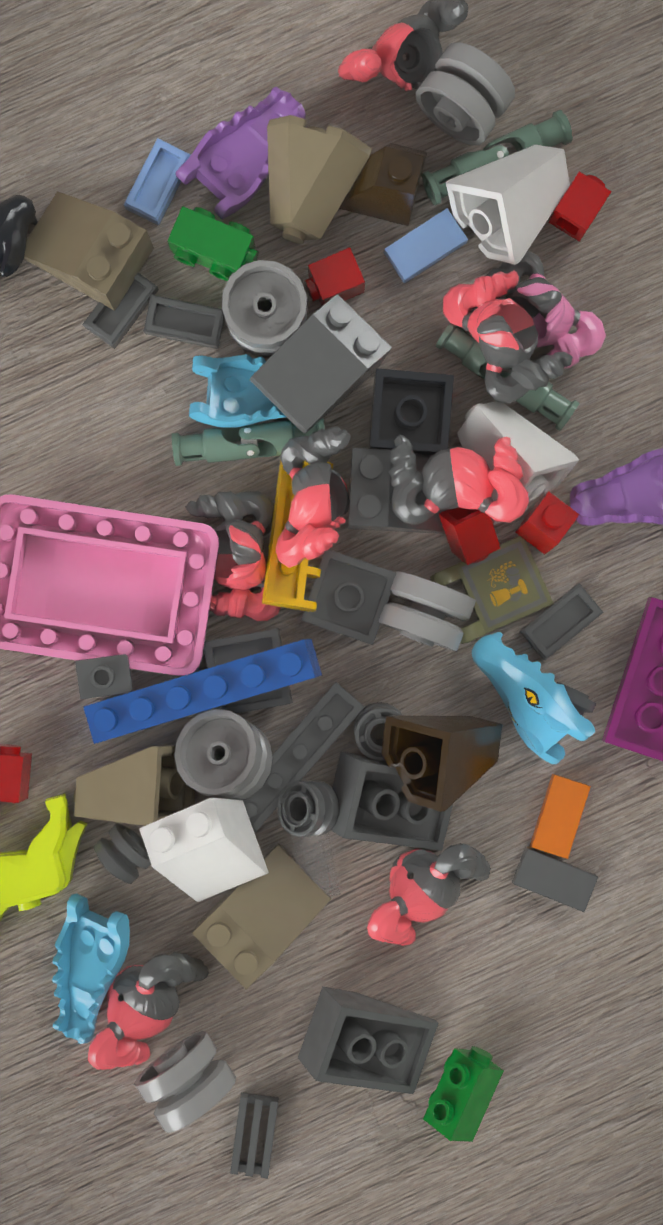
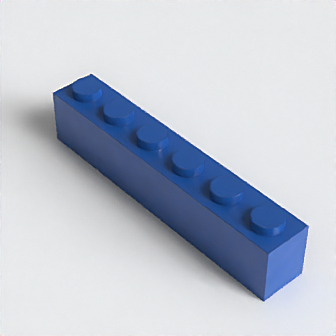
M303 639L93 703L83 708L93 743L96 744L322 676L312 639Z

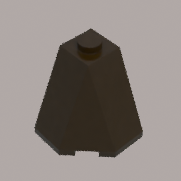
M390 143L370 155L339 209L408 226L427 152Z
M386 716L382 755L389 768L395 767L404 783L401 789L409 802L440 812L446 811L498 762L503 724L473 716Z

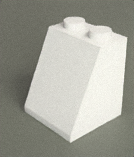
M209 798L139 828L152 867L197 902L269 873L243 800Z

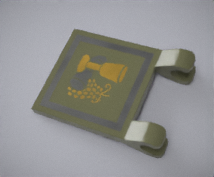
M521 536L501 544V549L489 554L481 562L466 565L462 561L430 577L432 582L443 586L460 579L467 596L476 600L473 610L478 621L460 628L464 633L460 644L473 641L489 632L554 604L529 547Z

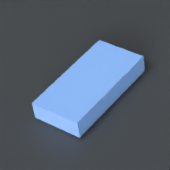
M157 138L124 203L125 209L159 225L181 183L175 173L188 160L191 154Z
M446 208L386 247L384 254L405 284L465 245L468 238L448 208Z

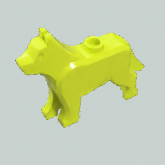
M65 793L46 799L45 804L50 812V820L33 839L28 850L0 852V921L11 906L18 905L19 911L35 908L42 904L41 898L55 895L70 884L73 878L78 847L88 824L79 821L72 827Z

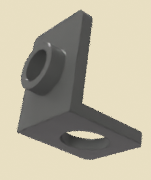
M121 654L75 661L80 700L132 692L133 685L128 655Z

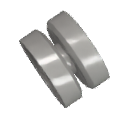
M461 42L450 43L436 62V71H431L415 92L416 101L424 114L444 133L468 145H481L495 127V118L503 115L514 100L515 87L503 68L486 53L474 46Z
M257 260L243 265L230 276L223 290L222 310L230 335L243 350L255 356L271 357L307 320V296L302 281L290 268L276 261ZM270 307H272L268 312H262L259 310L262 308L263 310L267 311Z
M397 571L390 590L396 597L411 603L410 607L393 602L386 603L378 622L400 631V635L431 647L437 645L457 652L464 633L460 627L444 621V617L447 616L460 621L469 620L476 600L441 584Z
M220 709L199 713L190 720L177 738L174 753L177 772L186 785L211 798L234 800L249 798L262 788L270 774L273 759L270 742L260 728L232 711Z
M205 1031L194 1033L168 1049L144 1069L134 1083L144 1101L147 1103L158 1102L154 1116L167 1133L177 1131L203 1116L235 1084L236 1076L227 1062L224 1060L212 1061L217 1047Z

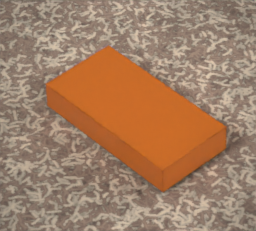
M552 774L530 842L531 848L568 859L591 786Z

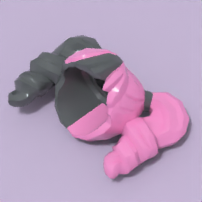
M528 250L522 260L516 265L503 262L499 268H493L485 275L492 276L500 271L510 273L513 270L518 273V284L504 296L506 299L510 298L532 317L538 332V344L536 347L553 345L554 349L547 353V355H553L556 352H566L573 357L571 365L564 367V369L579 363L580 357L595 354L602 347L606 337L602 321L593 312L573 309L560 291L545 279L544 267L538 255ZM528 275L530 277L528 280L520 283L521 276ZM478 307L472 308L470 312L472 313ZM576 326L577 331L569 334L568 332L571 327Z

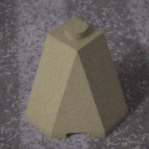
M288 115L269 120L267 126L270 225L283 231L282 236L285 239L297 244H303L305 240L322 238L369 159L373 148L343 129L329 125L327 130L314 126L306 128V119Z
M176 745L151 746L77 777L73 795L75 802L74 816L146 826L195 805L196 790L186 785L177 772L174 757Z

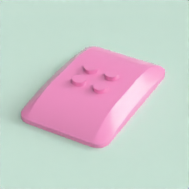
M12 494L1 496L0 649L70 660H85L126 654L129 657L130 669L176 676L194 673L200 666L204 649L219 551V537L216 531L209 525L198 522Z

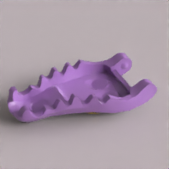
M277 86L274 87L270 94L263 101H260L256 107L250 105L244 111L236 112L230 121H221L216 128L209 130L188 160L176 171V177L184 184H188L197 178L220 200L214 209V213L221 219L229 217L245 206L267 179L269 174L267 142L269 120L288 115L305 119L306 113L302 104L297 102L291 93L280 90Z
M663 448L647 452L632 462L608 472L603 477L585 481L574 486L570 492V507L580 514L576 521L582 526H593L609 522L663 524Z

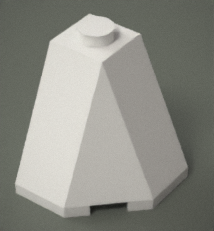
M541 145L530 146L446 182L453 217L463 229L469 226L482 242L478 247L487 258L514 265L522 260L570 186L564 149Z
M495 401L476 404L466 413V421L457 432L462 448L472 450L484 457L490 470L494 469L492 457L496 452L494 448L495 443L501 437H510L511 446L516 449L518 454L517 462L521 465L523 473L520 481L528 492L529 502L535 500L543 492L546 494L548 491L551 492L558 487L579 461L575 454L503 402ZM493 488L492 499L495 501L498 498V493ZM492 519L493 525L501 523Z

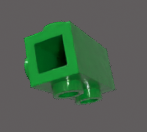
M182 206L167 241L177 261L190 267H195L196 263L209 268L210 274L224 281H228L230 276L243 265L257 261L259 251L255 250L254 236L250 234V230L247 227L232 221L229 222V225L215 220V216L211 212L200 207H194V210Z
M472 1046L470 1050L454 1048L444 1064V1072L438 1086L428 1101L429 1106L423 1120L449 1141L473 1142L504 1072L503 1069L491 1062L493 1056L479 1047Z

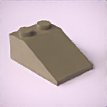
M57 191L26 240L24 259L115 311L135 280V275L140 272L154 247L147 230L114 211Z
M279 843L264 857L269 873L232 888L197 922L192 932L202 945L246 990L282 955L331 900V896Z

